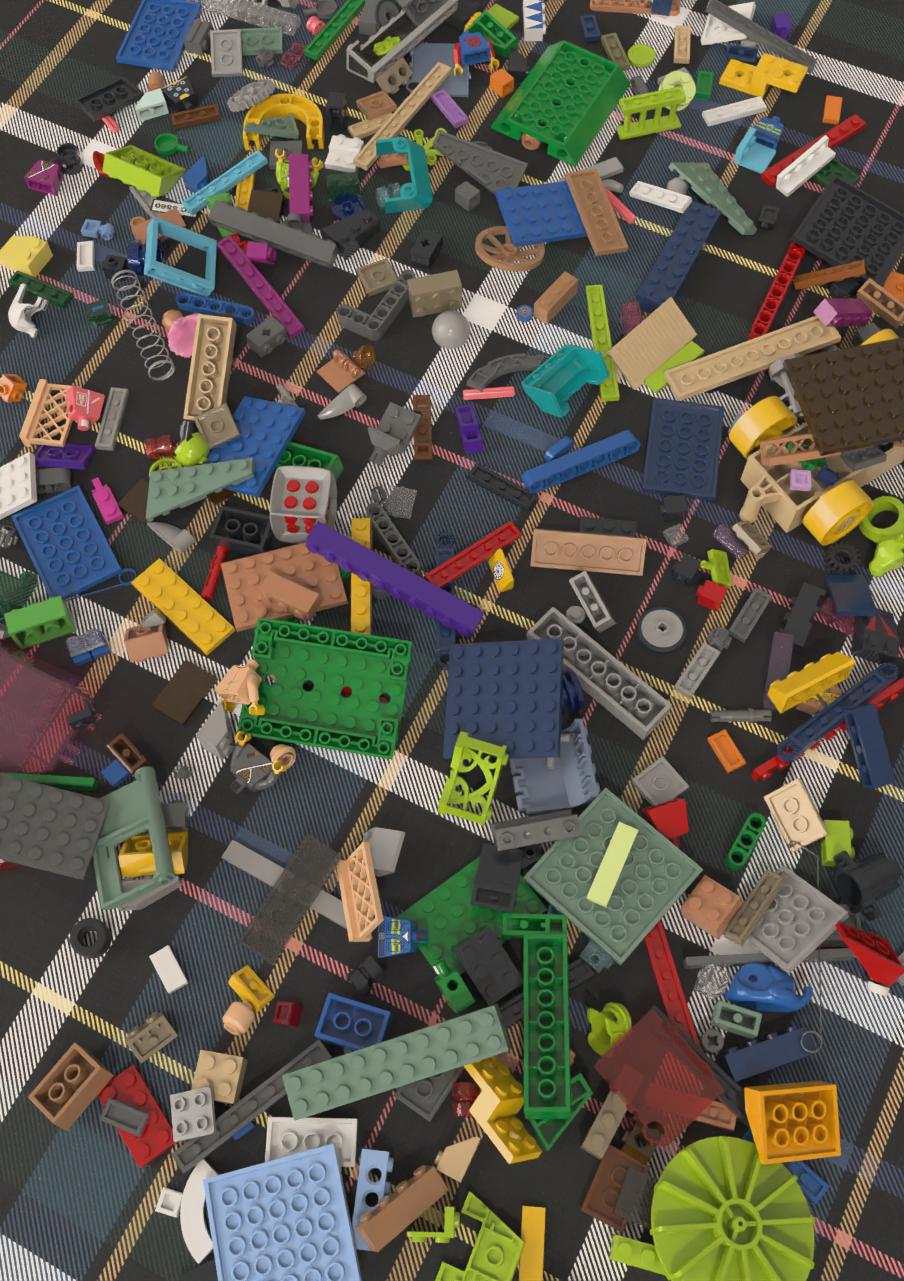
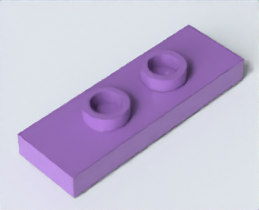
M445 89L431 95V100L455 129L469 122V118Z

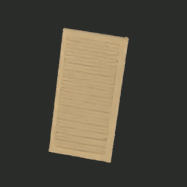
M669 297L607 353L633 390H636L644 383L647 377L680 351L697 333L674 300Z

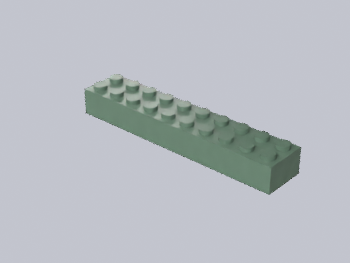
M498 1004L289 1072L282 1075L293 1118L296 1121L507 1052L511 1049V1044Z

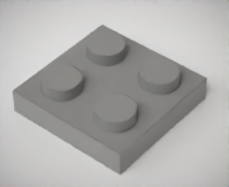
M663 756L631 781L652 806L675 799L689 788V785Z

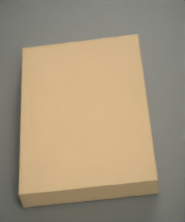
M800 778L764 796L787 844L791 840H795L805 847L829 835ZM791 842L792 848L789 849L791 852H795L803 847L795 842Z

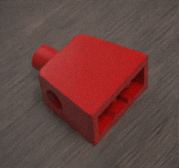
M675 798L642 809L647 822L677 848H680L679 836L689 831L685 799Z

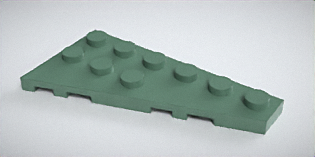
M671 162L668 168L671 171L676 170L680 174L679 178L682 181L689 182L692 185L691 189L709 205L712 203L717 207V210L722 211L721 214L729 218L728 222L742 235H754L757 228L754 226L753 221L747 217L745 211L737 204L736 199L727 191V187L721 183L719 177L714 174L708 163Z
M246 458L150 472L146 520L151 522L155 520L154 517L161 514L165 516L171 510L178 507L183 508L200 501L212 492L218 493L223 491L222 488L231 484L237 485L253 478L255 470L254 459Z

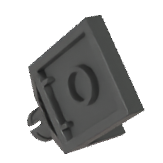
M390 402L377 429L368 427L370 440L374 446V451L369 461L382 466L387 455L394 456L404 453L422 420V416Z

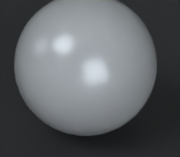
M445 311L434 320L432 335L435 342L441 347L448 349L458 348L467 342L470 335V325L466 317L461 313Z

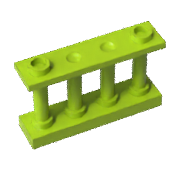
M679 86L621 98L619 105L625 118L624 125L616 126L620 140L681 128L676 110L677 104L686 102V96L682 87ZM671 106L669 115L661 117L662 107ZM655 109L654 118L646 120L647 111ZM640 112L639 122L630 123L631 114Z

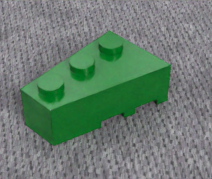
M486 10L466 29L470 33L479 32L483 38L492 43L495 54L509 59L510 48H514L516 51L520 48L517 38Z
M581 1073L571 1079L572 1119H527L546 1152H548L593 1094Z

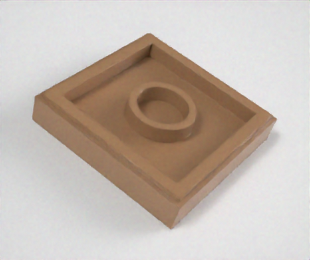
M384 90L356 101L358 108L368 120L397 110V105Z

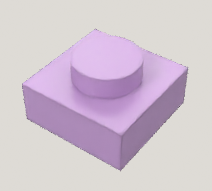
M792 469L790 472V490L810 491L811 471Z

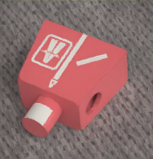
M74 385L66 392L68 418L78 422L79 430L87 431L89 425H93L99 419L105 395Z

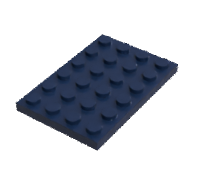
M653 398L641 492L675 496L685 495L686 498L715 500L724 406Z

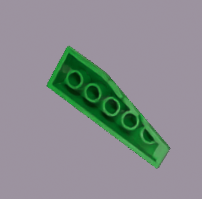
M293 442L289 443L276 468L282 466H306L327 469L333 473L335 482L344 470L338 455Z

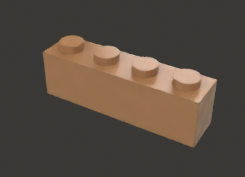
M422 1165L413 1172L414 1176L409 1181L404 1180L395 1188L397 1190L391 1196L383 1197L378 1202L379 1206L375 1210H369L359 1218L360 1222L355 1227L370 1251L379 1252L449 1191L434 1166Z

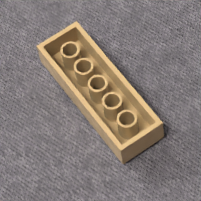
M202 314L197 316L183 417L185 421L195 422L194 417L226 403L237 327L233 318Z

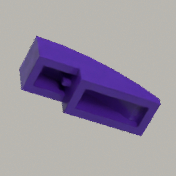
M472 404L454 407L465 454L483 452L482 437Z

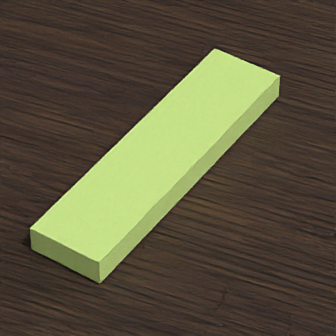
M621 822L618 823L586 899L603 907L607 906L638 833L637 829Z

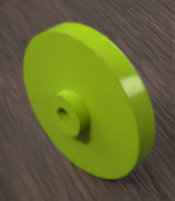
M637 44L628 50L627 58L636 67H647L654 62L655 51L648 45Z

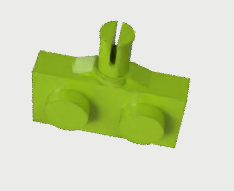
M711 549L707 552L709 562L703 560L701 568L711 571L712 582L729 588L732 586L727 552Z

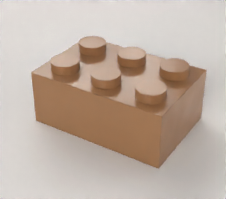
M74 1042L28 1098L53 1124L68 1131L114 1075L87 1049Z

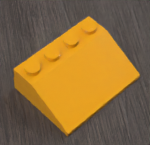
M809 1081L744 1087L745 1111L761 1164L841 1156L836 1084L824 1081Z

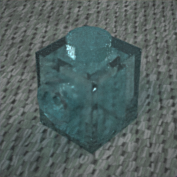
M593 940L588 943L579 955L598 973L604 968L608 970L615 962Z

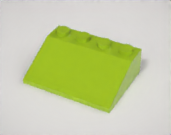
M133 145L106 152L102 172L108 174L111 178L122 180L124 184L133 185L140 191H147L151 196L160 197L169 192L184 175L186 169Z

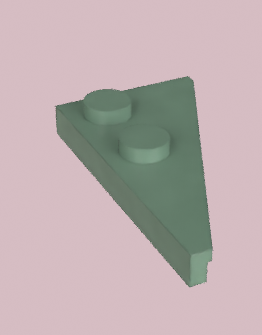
M288 114L286 118L278 116L261 121V124L257 125L252 122L244 127V132L284 137L287 139H298L299 136L293 114Z

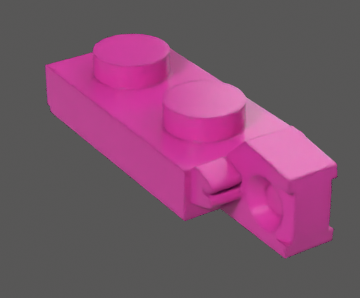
M98 477L92 479L95 487L92 490V495L106 524L109 525L124 518L107 484L102 486Z

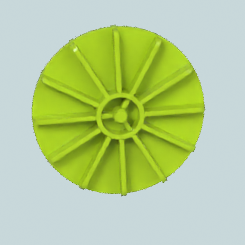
M726 1136L710 1137L690 1144L677 1153L666 1165L657 1184H655L651 1206L652 1229L650 1230V1235H653L656 1251L667 1273V1279L671 1281H806L810 1270L814 1269L815 1265L813 1262V1223H816V1219L811 1217L806 1198L796 1182L798 1180L796 1174L792 1175L782 1163L761 1164L756 1144L740 1138Z

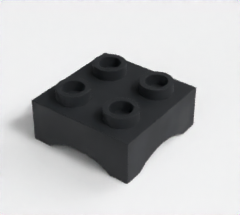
M458 0L457 10L444 22L464 32L465 25L477 12L482 13V4L469 0Z

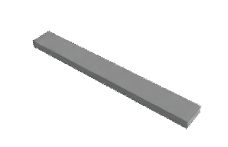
M234 840L231 841L222 855V859L347 929L343 902L240 843Z

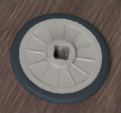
M654 607L645 611L639 618L637 634L647 648L656 652H670L680 647L685 641L687 626L683 617L675 610L668 607Z

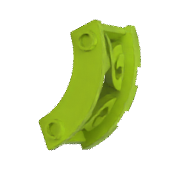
M461 731L454 748L450 766L452 768L450 777L446 780L439 800L438 813L446 815V813L484 826L486 820L490 821L492 817V801L503 765L506 766L509 754L506 753V745L500 747L468 737L469 733ZM484 752L487 754L497 756L496 762H490L489 758L491 755L485 757L483 760L481 758L482 753ZM464 759H468L469 763L472 759L474 760L471 766L464 765ZM478 764L485 775L487 783L480 789L469 793L468 783L459 776V773L468 772ZM496 768L495 774H494V778H493V775H492L490 769ZM458 784L463 785L464 795H462L463 790L460 792L456 790ZM490 790L487 799H486L484 796H482L483 794H485L487 791ZM469 801H472L471 805L474 810H476L477 803L482 804L483 809L480 815L467 811ZM463 803V809L451 806L449 804Z

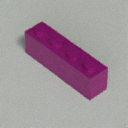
M288 154L290 213L301 215L302 222H310V216H313V205H310V201H313V192L309 191V186H312V176H309V172H312V161H308V154Z
M825 298L814 310L815 315L826 327L863 326L870 320L869 317L873 314L862 299Z

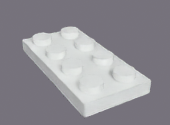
M268 1117L265 1162L336 1144L340 1167H356L358 1119L302 1118L294 1121V1118Z

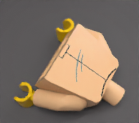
M249 659L245 666H232L214 691L224 699L220 704L224 706L226 711L233 712L235 710V703L249 705L252 702L249 707V713L256 716L264 715V706L258 705V700H260L258 686L262 679L255 672L259 666L255 660Z

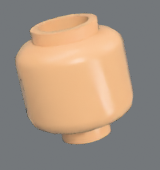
M246 1001L233 1002L223 1016L224 1028L234 1035L246 1033L255 1019V1014L252 1011L253 1006Z

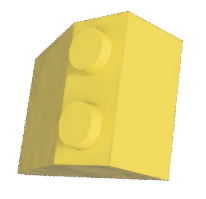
M12 236L0 250V264L32 277H36L53 257L48 243L34 236Z

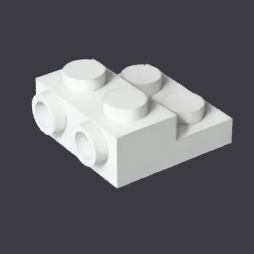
M342 134L338 136L333 135L329 144L325 168L356 174L358 166L353 164V159L364 148V141H361L358 137L351 139L346 138Z

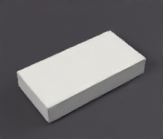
M94 241L77 242L78 272L95 270Z
M169 945L149 956L169 994L188 984Z

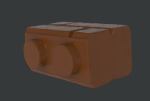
M123 733L119 734L107 745L111 753L134 778L137 769L152 767Z

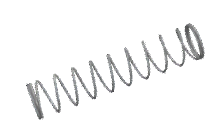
M131 270L119 271L112 277L111 284L115 290H118L116 296L122 300L120 303L121 308L127 311L138 306L146 307L145 312L141 315L128 318L125 311L124 316L130 319L128 326L134 329L132 335L138 339L137 347L143 349L140 355L142 358L147 359L144 365L148 368V375L153 380L167 379L174 373L175 366L169 357L164 339L160 337L161 332L156 327V320L152 317L153 313L148 307L147 299L144 298L145 294L140 288L141 285L138 277ZM125 272L133 273L135 275V277L125 275L115 279L116 276ZM122 277H132L135 279L132 285L122 288L114 286L115 281ZM132 287L139 288L135 295L127 296L124 299L118 296L119 291H125ZM139 290L142 291L143 296L137 295ZM135 296L143 298L138 305H133L129 308L122 306L124 300H129ZM143 300H145L146 303H147V306H145V305H140V304L143 302ZM148 309L150 310L151 316L144 315ZM141 316L151 317L145 325H140L136 328L130 326V321ZM151 319L154 320L155 326H154V325H148V324L150 323ZM145 326L155 327L153 332L157 329L159 336L150 333L149 335L137 338L134 336V331ZM148 336L159 337L157 342L161 339L163 346L155 345L157 343L155 342L153 345L142 348L138 346V342L140 339ZM152 346L163 347L161 352L163 349L167 351V356L159 355L161 353L159 352L157 355L146 358L142 356V352ZM156 356L167 357L166 360L157 361L150 367L146 365L149 359ZM164 363L171 364V369L166 375L158 378L150 375L151 369L158 368Z

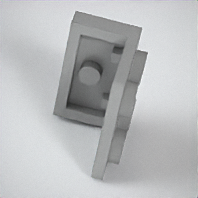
M203 1087L170 1095L174 1142H187L190 1139L211 1135L216 1132L213 1090L211 1087Z

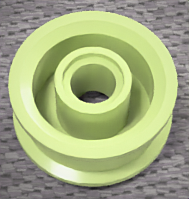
M682 71L669 73L658 89L660 91L679 86L682 87L686 96V102L677 104L676 111L686 108L696 92L693 79L688 73Z

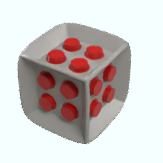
M278 467L274 476L270 497V523L274 536L283 542L301 544L306 542L307 536L318 521L334 529L337 512V487L333 473L330 470L318 467Z

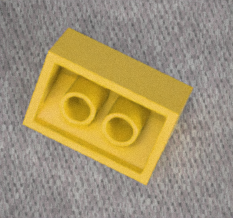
M188 831L167 832L175 875L184 874L188 864ZM138 834L125 840L119 854L122 877L137 878L139 876H153L156 873L150 834Z

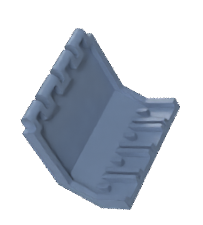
M575 719L569 728L561 730V734L570 733L572 739L569 742H561L560 758H555L554 769L547 768V758L509 759L512 775H519L513 777L515 794H523L516 796L518 811H526V815L574 809L593 802L599 795L600 787L599 783L595 780L596 768L595 764L591 762L592 750L590 744L587 743L588 731L587 727L583 724V719Z

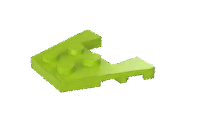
M469 1192L461 1212L481 1221L482 1227L466 1270L462 1271L442 1262L435 1281H512L525 1242L480 1199Z

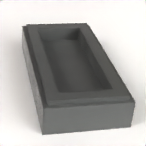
M109 1098L99 1120L141 1137L151 1115Z

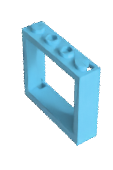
M154 216L147 227L144 275L208 297L215 288L217 241ZM158 233L206 251L205 279L156 261Z

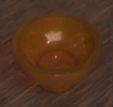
M363 345L354 352L353 361L364 370H371L373 368L376 358L375 351L371 345Z

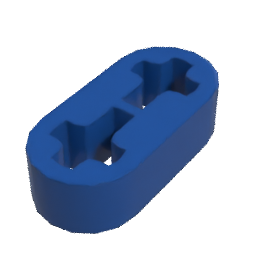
M565 436L547 450L544 458L549 462L564 456L573 448L575 442L569 436Z

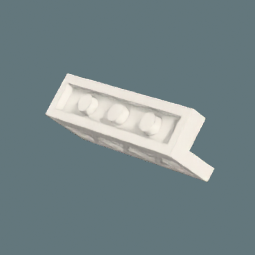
M826 135L777 175L776 188L788 197L835 157L836 153L827 147L829 138Z

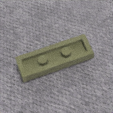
M617 34L602 35L601 42L609 60L619 64L623 71L629 70L630 62Z

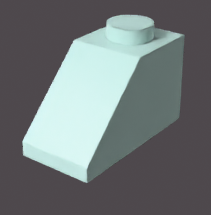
M161 89L146 92L135 106L139 122L169 113Z

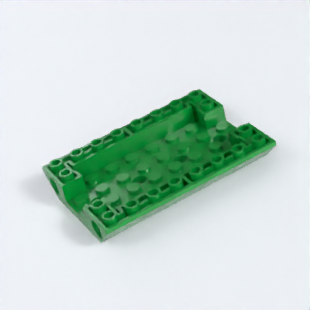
M563 40L549 46L493 122L491 128L518 141L521 139L522 134L525 133L549 144L548 155L576 167L619 103V100L629 88L630 82L619 64Z
M258 617L251 656L255 657L254 660L259 664L255 671L262 679L258 686L260 699L258 700V705L264 706L265 713L258 716L251 715L249 707L252 702L249 705L242 704L237 732L243 730L242 735L250 734L254 737L393 760L399 739L409 681L413 642ZM272 674L275 676L276 681L273 685H268L266 678ZM312 681L314 688L309 692L305 691V682ZM345 687L352 689V695L348 698L342 696V690ZM383 693L390 695L391 699L387 704L380 702V696Z

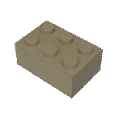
M457 270L407 280L408 299L413 318L462 308V284Z

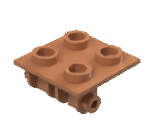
M335 350L333 352L334 359L316 372L340 393L363 376L365 372L341 350Z

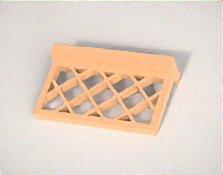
M45 379L39 380L19 435L26 447H32L33 444L64 447L73 420L67 418L68 411L64 413L61 410L67 406V402L64 401L58 405L55 401L62 397L66 399V392L72 386L48 384ZM52 390L60 391L59 394L51 396ZM54 403L56 407L46 411V406ZM60 411L62 415L52 419L50 415ZM49 417L51 421L44 425L40 424L41 420ZM66 419V424L58 427L56 423ZM55 425L57 429L48 434L46 429ZM42 431L46 434L40 439L35 438ZM59 433L62 435L60 441L52 440L53 436Z
M362 842L346 861L339 860L336 863L349 942H369L372 939L371 932L384 921L369 842Z

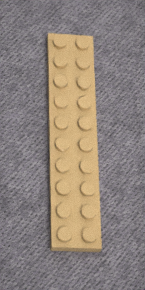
M817 316L667 370L664 372V377L678 401L765 370L779 358L791 354L805 355L841 341V336L835 327H826Z

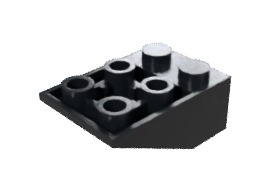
M483 843L470 904L476 907L513 913L525 851L513 848L498 851L497 845Z

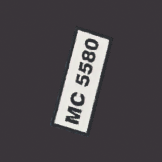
M153 199L150 211L165 213L177 207L181 216L197 218L199 213L198 211L192 215L183 207L182 203Z

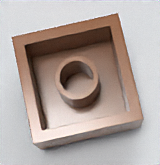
M704 875L681 906L683 918L719 940L741 908L742 901L740 896Z

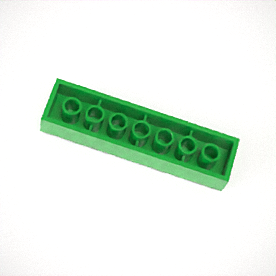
M567 934L524 935V1114L526 1119H572Z

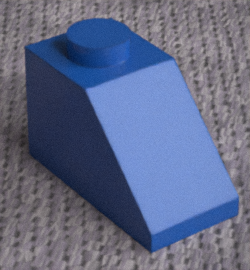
M203 156L182 176L185 188L193 193H196L210 183L206 160Z

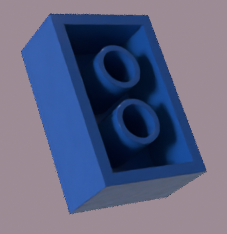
M328 993L314 1036L318 1040L355 1051L385 1041L392 1014L380 1008Z

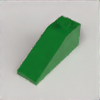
M503 913L502 935L524 939V935L567 934V916Z

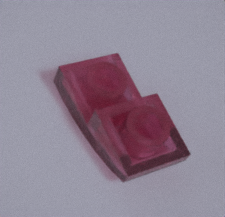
M293 42L289 51L284 52L279 65L292 70L295 69L304 58V50L307 46Z
M826 598L820 605L818 612L829 624L835 622L846 636L852 634L855 616H837L831 598Z

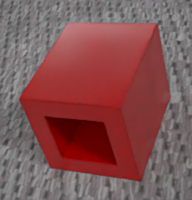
M706 580L704 586L700 585L696 595L699 596L697 603L718 612L728 588Z

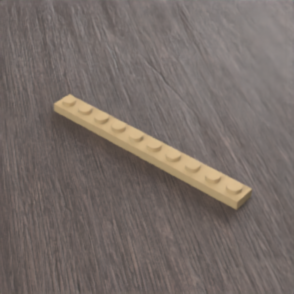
M438 62L353 159V164L367 171L379 157L376 155L375 140L395 138L451 74V67Z

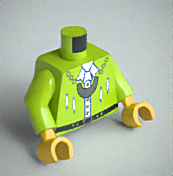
M276 149L275 155L278 157V162H276L277 182L281 186L284 197L289 199V161L285 160L283 162L286 158V152L283 150V154L279 156V150ZM316 158L312 159L314 167H312V172H309V176H312V186H309V190L316 186L319 176L318 170L324 166L321 160L316 165L318 161Z

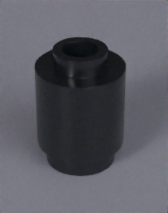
M182 420L181 424H179L177 441L182 443L183 440L188 442L192 439V434L197 432L196 423Z

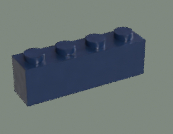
M861 704L842 710L863 788L877 789L894 783V770L890 764L889 751L885 745L884 733L880 726L875 704Z
M798 1025L787 1028L786 1034L779 1036V1033L776 1032L766 1036L767 1040L759 1043L758 1039L746 1043L747 1048L739 1050L737 1046L726 1050L727 1055L721 1059L728 1076L734 1082H739L815 1054L806 1052L801 1046V1036L804 1032L808 1031L807 1027L799 1028ZM805 1034L802 1039L804 1047L815 1051L816 1048L810 1034Z

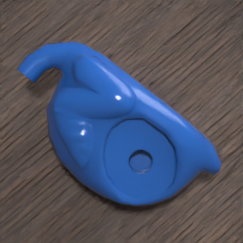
M750 962L736 972L730 990L725 991L724 995L727 1000L745 1009L789 1013L800 1010L810 1002L813 988L809 986L804 987L802 996H798L793 978L785 971L766 963Z

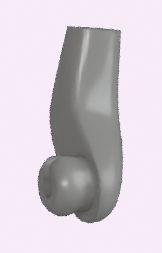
M612 179L602 181L604 188L610 191L622 193L624 189L623 184Z

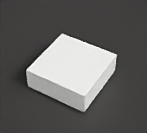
M163 1187L155 1211L178 1218L183 1193Z

